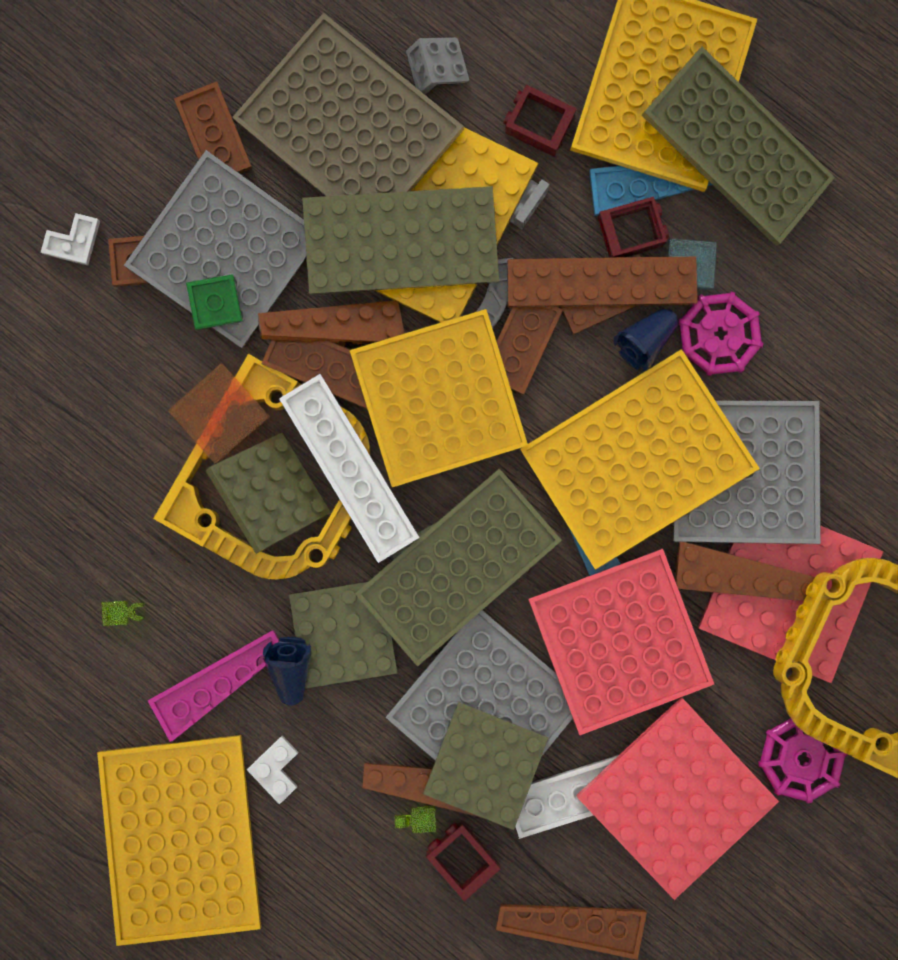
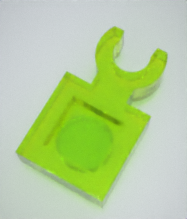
M127 601L101 602L103 626L129 624L128 617L134 621L145 619V616H137L135 614L136 608L144 607V603H134L128 607Z

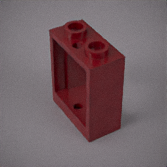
M526 85L523 92L519 90L513 103L516 106L513 112L508 111L503 124L506 125L505 133L555 157L575 117L577 108ZM527 98L563 114L551 141L515 124Z
M654 196L599 212L597 219L609 258L628 257L663 247L666 244L669 233L667 226L662 225L660 218L662 216V209L659 202H655ZM647 210L656 240L621 250L612 219Z
M461 821L459 824L456 822L451 824L445 830L446 835L441 840L436 838L427 846L426 858L463 901H466L501 868L500 863L468 826ZM461 834L464 835L487 862L462 885L436 857Z

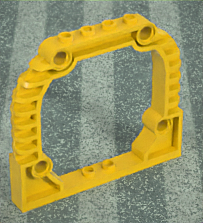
M248 354L153 519L255 576L266 579H285L296 576L309 567H322L326 565L330 558L335 559L341 548L337 546L341 538L346 539L352 529V526L349 525L352 519L341 500L339 499L318 537H310L304 540L292 556L277 557L262 551L256 554L250 544L219 526L220 517L218 513L204 508L198 488L190 484L202 461L210 457L213 451L211 446L214 440H219L225 430L223 425L236 402L244 407L254 403L266 402L274 410H283L285 408L281 402L272 403V395L275 392H281L284 396L302 385L284 373L262 365V361ZM341 407L370 455V444L363 426L353 414ZM205 514H209L212 518V522L208 527H204L201 523V519ZM315 549H319L323 553V558L318 563L311 559V552Z
M861 558L840 566L832 573H819L813 582L808 585L806 589L807 596L803 604L796 611L795 622L786 633L784 646L777 652L773 674L775 679L781 682V695L784 699L786 711L801 731L818 741L898 778V732L890 735L879 729L870 728L864 734H860L824 716L815 709L807 695L812 679V668L808 663V659L832 607L847 601L857 584L873 582L898 594V565L879 558ZM831 579L832 587L828 590L827 582ZM789 668H792V674L787 678L786 672ZM880 738V744L876 747V741Z

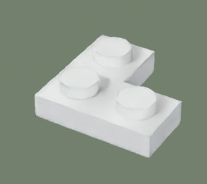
M75 213L70 235L47 230L41 253L89 265L100 220Z
M283 735L247 769L278 804L284 801L298 787L282 770L299 753Z

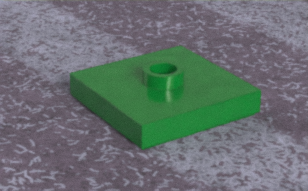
M233 274L186 282L195 330L243 322Z

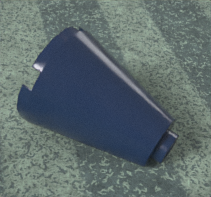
M662 308L619 332L614 337V345L618 344L621 348L618 352L620 356L633 368L638 370L642 367L644 368L643 371H647L653 365L678 326L677 315L670 309Z
M282 637L279 638L278 643L272 645L271 641L263 649V659L279 699L282 703L289 706L301 702L305 692L312 652L310 644L307 645L302 638Z

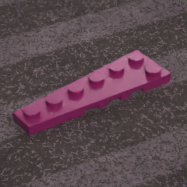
M274 630L148 700L170 742L175 740L266 666L263 659L264 647L271 641L272 645L279 642V638Z

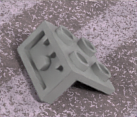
M456 37L419 38L406 50L415 86L423 94H427L437 84L467 83L469 81L459 41Z
M542 179L539 184L531 180L510 222L522 230L548 193L550 184Z

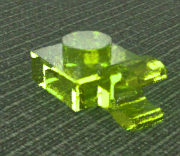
M435 806L411 807V815H395V828L412 826V833L436 832Z

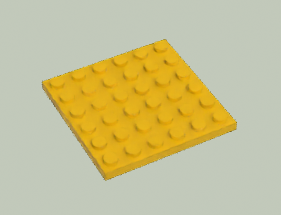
M487 309L350 350L391 487L528 446Z

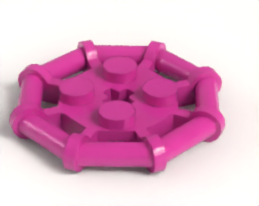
M732 291L726 294L707 296L701 294L697 296V304L692 305L683 318L678 320L684 354L705 371L708 376L730 372L742 373L745 366L764 345L761 341L760 313L748 306ZM726 303L724 310L711 311L708 306L710 304ZM731 305L747 317L741 320L737 314L730 311ZM702 309L705 313L703 319L698 324L692 323L691 321ZM749 321L752 340L745 338L744 324ZM718 328H722L726 332L723 340H719V337L714 335ZM690 329L696 332L697 344L691 346ZM741 345L749 346L741 358L738 359L735 353ZM695 350H704L710 357L709 362L698 355ZM729 357L732 362L715 365L716 358Z
M791 718L765 732L767 736L758 765L763 769L777 796L784 795L806 801L809 804L824 793L840 786L839 780L845 756H848V754L833 748V752H828L821 741L803 734V731L794 724ZM796 728V734L789 736L786 740L779 737L790 729ZM777 741L781 744L778 758L771 760L774 744ZM806 752L809 761L800 765L798 756ZM835 758L831 775L829 776L826 773L829 759ZM772 766H780L785 775L782 781L779 780ZM822 777L827 780L811 790V784L814 780ZM791 781L804 784V791L787 786Z

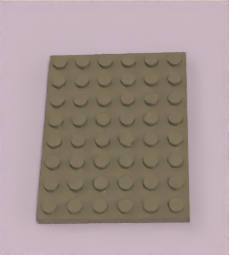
M325 13L317 19L232 117L236 123L324 196L411 191L464 130L462 124Z

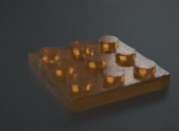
M222 363L168 410L215 464L223 460L270 418L266 411Z

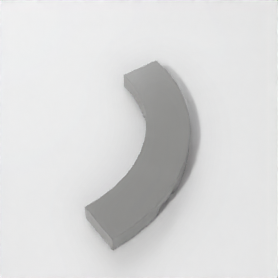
M513 258L498 260L499 282L489 283L485 298L476 311L487 309L492 329L500 320L508 303L507 260Z

